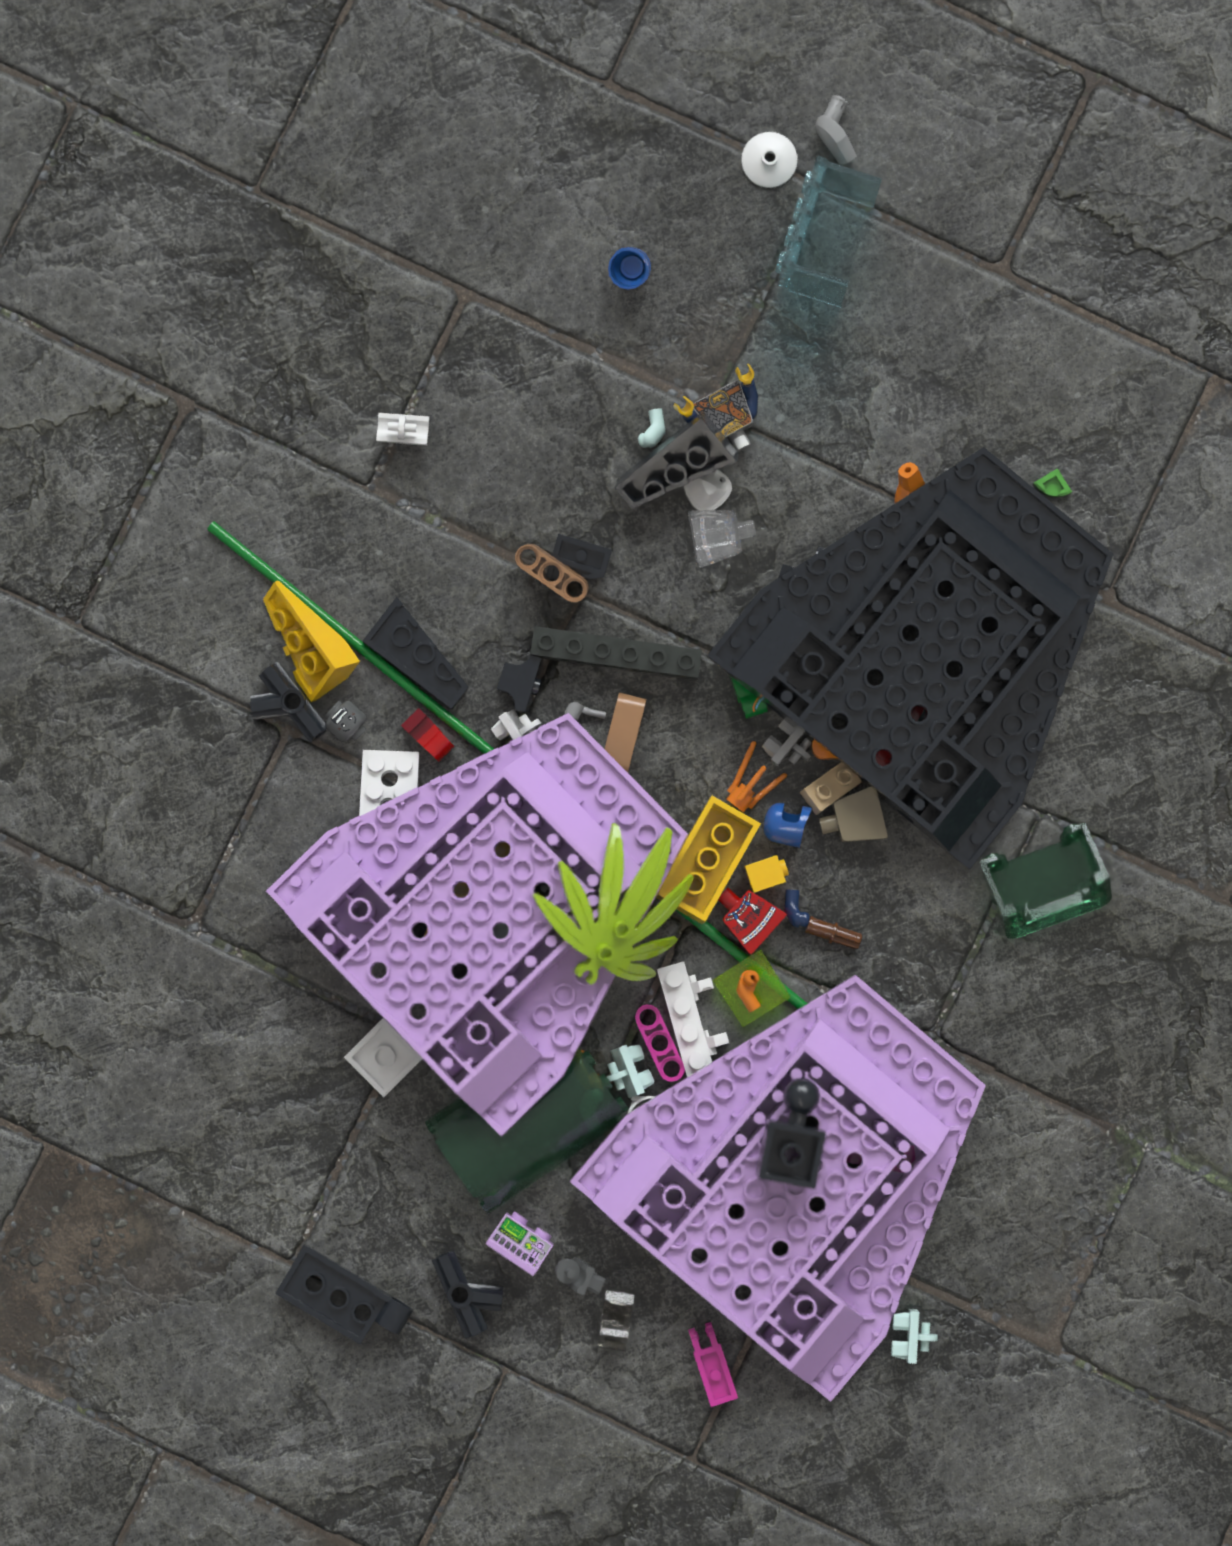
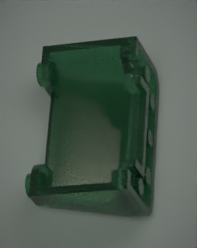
M1085 822L1068 825L1060 835V842L1009 861L1005 855L992 853L979 861L982 874L1007 938L1015 939L1099 909L1111 901L1110 876Z

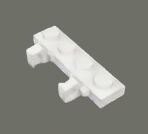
M680 962L659 968L657 972L687 1077L712 1063L710 1055L717 1054L715 1047L727 1044L729 1040L727 1032L709 1036L708 1030L703 1031L695 1001L699 1000L697 993L714 988L711 977L697 981L695 975L688 976L685 963Z

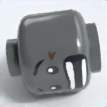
M339 700L324 716L327 719L325 723L327 729L341 742H346L350 738L356 741L366 730L363 726L366 721V715L351 701L342 703Z

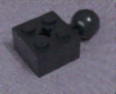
M797 1078L786 1086L783 1093L784 1103L790 1110L788 1122L766 1119L756 1176L760 1179L815 1189L826 1131L820 1128L805 1126L807 1114L817 1108L820 1102V1092L813 1081L806 1078ZM793 1147L798 1154L797 1156H792L791 1160H787L784 1152Z

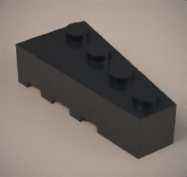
M702 411L619 477L614 488L633 509L664 495L668 491L677 487L680 488L699 477L707 476L719 468L737 462L739 453L706 413Z

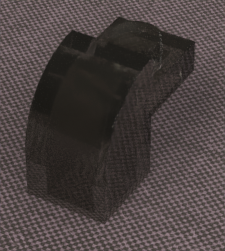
M606 1290L597 1348L626 1352L634 1294H629L623 1290Z

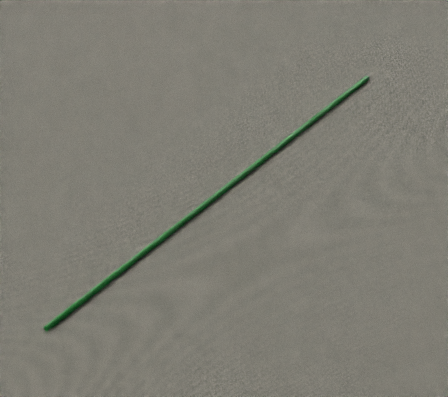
M215 521L207 528L209 532L272 583L280 581L344 638L348 645L481 753L486 754L494 750L486 741ZM676 909L679 914L748 970L756 971L759 979L796 1009H800L808 1004L706 921L701 924Z

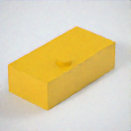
M711 796L688 834L656 898L662 901L678 884L691 874L693 876L691 886L676 909L701 924L706 922L761 823Z

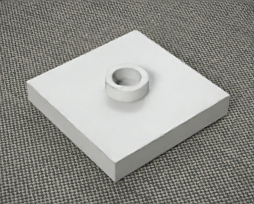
M385 1018L344 1057L383 1097L423 1059Z

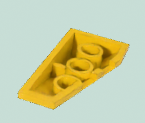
M280 581L274 582L263 598L275 630L282 633L286 643L283 650L286 656L291 655L296 668L293 671L296 681L309 700L314 702L345 681L359 664L360 660L344 638Z

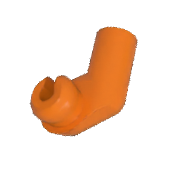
M754 970L744 971L740 975L736 988L738 996L749 1013L761 1006L754 995L756 985L759 982V975Z

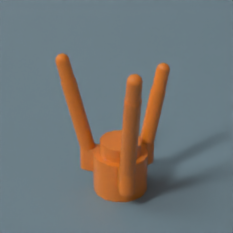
M755 741L751 742L736 777L727 790L730 794L726 799L742 812H745L748 807L752 809L760 799L787 777L786 773L781 774L753 797L755 792L751 789L766 771V766H762L747 786L741 783L738 787L757 743Z

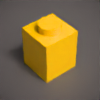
M777 855L744 866L753 893L785 883V876L789 875L784 859L779 860Z

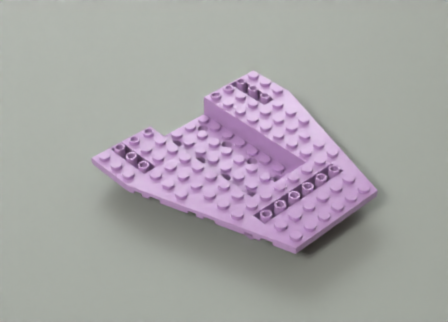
M567 713L523 737H518L510 741V743L465 763L419 788L412 789L362 816H357L349 820V822L327 831L266 892L282 907L298 929L468 1105L481 1115L500 1136H503L565 1075L616 976L601 966L598 970L596 982L590 985L585 980L589 970L585 971L581 977L574 973L575 967L579 963L584 962L587 956L572 947L551 926L532 897V894L535 893V887L540 883H547L551 891L545 899L552 902L568 915L579 929L580 926L570 909L561 882L558 862H564L581 884L590 903L594 923L598 921L601 873L611 824L615 823L620 827L624 852L623 882L615 911H617L629 886L666 827H669L672 830V840L667 866L657 893L640 919L641 921L648 914L688 834ZM500 842H507L511 847L510 854L505 858H499L495 854V848ZM460 882H465L469 886V893L464 898H457L454 894V887ZM423 922L428 926V933L424 938L419 939L414 936L413 927L417 923ZM499 923H505L509 927V934L504 939H497L494 936V927ZM376 963H384L387 967V973L383 978L376 979L372 975V967ZM459 963L465 964L468 968L467 976L461 980L454 978L452 973L453 967ZM419 1003L423 1004L427 1010L426 1015L421 1020H415L411 1015L412 1007Z
M854 975L626 1114L570 1182L589 1197L618 1226L779 1362L813 1386L831 1402L886 1337L890 1327L889 1324L893 1314L896 1312L899 1299L908 1282L922 1247L923 1239L931 1224L938 1201L941 1199L955 1164L956 1156L960 1146L963 1144L966 1131L986 1085L859 977ZM797 1078H806L813 1081L820 1092V1102L817 1108L807 1114V1116H815L818 1120L817 1128L826 1131L815 1189L760 1179L756 1176L766 1119L788 1122L790 1110L784 1103L783 1093L786 1086ZM910 1145L914 1146L915 1160L912 1164L905 1159L906 1154L903 1153L909 1150ZM790 1147L789 1150H785L784 1154L787 1156V1160H791V1157L797 1156L798 1152L793 1147ZM851 1153H859L861 1155L862 1162L857 1168H850L846 1164V1158ZM895 1166H897L902 1172H896L891 1170ZM813 1197L824 1199L825 1206L820 1212H813L809 1208V1202ZM741 1204L744 1207V1214L740 1219L729 1217L728 1209L731 1205ZM776 1241H784L788 1245V1250L783 1256H776L772 1253V1246ZM696 1248H703L707 1251V1258L702 1263H695L691 1259V1253ZM739 1285H747L751 1289V1294L746 1300H739L735 1297V1290Z

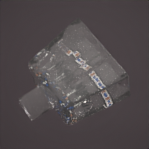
M733 510L687 511L695 560L699 568L742 553L740 539L756 536L753 520L737 523V517Z

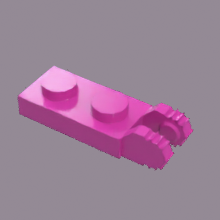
M709 1322L705 1324V1331L707 1337L710 1338L712 1346L701 1349L697 1331L694 1328L688 1329L695 1350L693 1351L710 1405L713 1407L737 1399L738 1396L721 1344L717 1342L712 1324Z

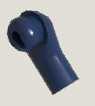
M786 889L784 908L786 916L792 926L796 928L799 926L807 927L809 924V914L807 912H799L800 890Z

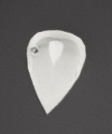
M717 469L707 476L699 477L684 485V490L692 507L700 512L708 513L720 507L728 499L732 491V485L729 478Z

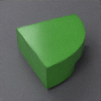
M1058 468L1033 483L1038 491L1050 497H1063L1072 493Z

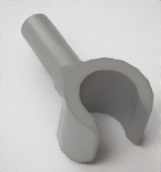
M571 702L565 711V714L569 713L575 720L579 719L581 713L602 719L606 717V712L590 709L577 702Z

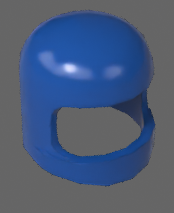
M621 248L610 259L608 266L609 276L613 283L620 288H637L645 283L650 276V259L646 253L638 248Z
M784 803L773 804L767 810L764 818L763 828L765 836L772 842L800 848L804 826L812 812V808L802 806L800 814H791L784 810Z

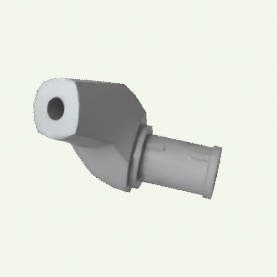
M833 95L824 114L816 118L815 129L834 158L842 165L849 163L857 155L847 134L839 125L840 118L848 102L840 96Z

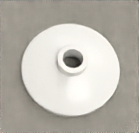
M774 132L758 134L750 139L743 150V170L746 176L758 186L773 188L783 185L793 176L796 170V150L790 140L781 134ZM772 153L775 156V160L767 162L765 155Z

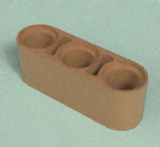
M526 544L517 550L515 554L517 565L566 600L578 602L587 595L589 591L587 581L537 545ZM525 549H531L535 552L536 561L534 564H526L522 560V552ZM554 565L559 569V578L557 580H549L545 576L547 566ZM577 581L582 585L583 592L580 596H572L569 593L568 585L570 582Z
M619 692L605 750L628 773L647 699Z

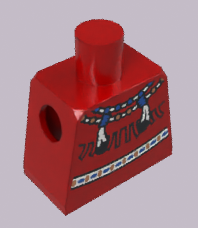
M727 888L718 899L729 910L722 921L750 955L787 915L750 890L740 898L730 888Z

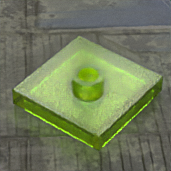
M761 949L712 980L742 1027L750 1024L791 997ZM746 970H754L759 975V982L756 985L754 995L761 1006L751 1013L748 1012L736 992L740 975Z

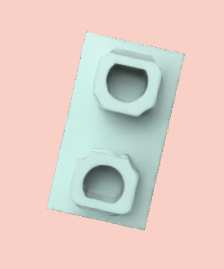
M624 1045L610 1051L614 1062L607 1064L611 1075L604 1078L606 1083L614 1081L617 1091L625 1088L628 1098L645 1093L644 1089L654 1084V1079L649 1069L637 1073L634 1066L635 1062L644 1059L640 1045L629 1047Z
M909 1309L908 1313L893 1314V1330H907V1341L892 1340L891 1356L906 1359L907 1363L917 1362L918 1340H921L920 1351L925 1352L929 1351V1341H938V1335L930 1333V1323L922 1322L921 1333H918L919 1311L917 1309Z

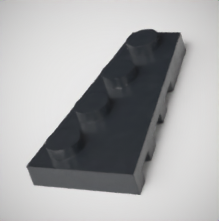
M396 597L363 639V643L452 710L469 687Z

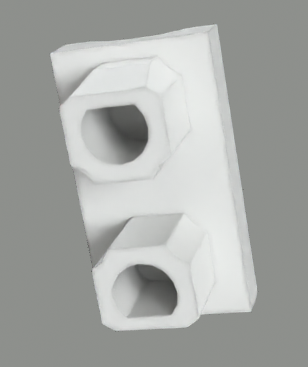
M379 413L376 441L427 446L429 417Z
M513 709L500 715V720L491 730L499 740L506 738L508 735L514 740L535 731V728L541 722L539 719L531 722L526 714L519 717Z

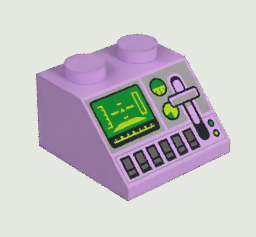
M514 1211L511 1215L506 1212L486 1244L534 1276L554 1244L549 1241L552 1236L539 1227L535 1231L526 1225L528 1220Z

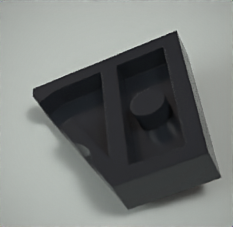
M559 533L552 556L578 573L585 580L605 577L613 549ZM549 565L546 577L549 580H557L559 578V569L554 565Z

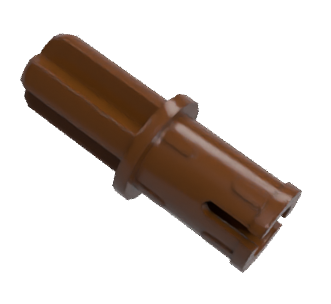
M810 916L809 924L805 929V933L828 940L829 944L835 942L853 949H858L862 940L860 933L840 927L837 922L831 924L813 916Z

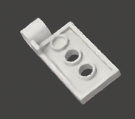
M363 750L359 816L376 809L386 800H392L418 787L419 752ZM391 772L398 776V781L394 786L388 787L382 783V778L386 773Z

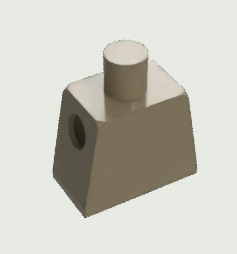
M872 786L832 803L834 815L819 818L822 834L838 831L841 842L883 840L888 838L878 793Z

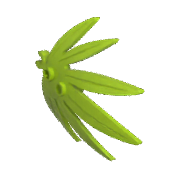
M615 823L611 824L601 873L598 921L594 923L591 906L581 884L569 867L562 861L558 862L561 882L570 909L580 928L578 929L569 916L552 902L536 893L532 894L537 906L557 933L572 947L587 956L584 962L579 963L575 967L574 973L581 977L585 971L589 970L585 980L590 985L596 982L598 970L601 966L626 980L643 981L650 979L656 975V972L651 967L631 961H641L658 956L677 942L678 938L671 936L632 947L653 933L672 915L685 897L693 881V876L689 874L640 921L657 893L667 866L672 840V830L669 827H666L629 886L617 911H615L623 882L624 852L620 827Z

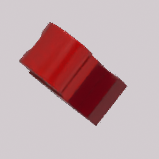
M419 708L401 725L438 762L455 747Z

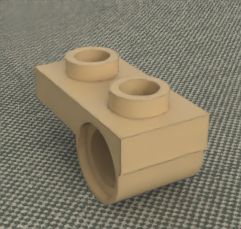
M841 762L804 788L800 794L817 815L862 781L852 769Z

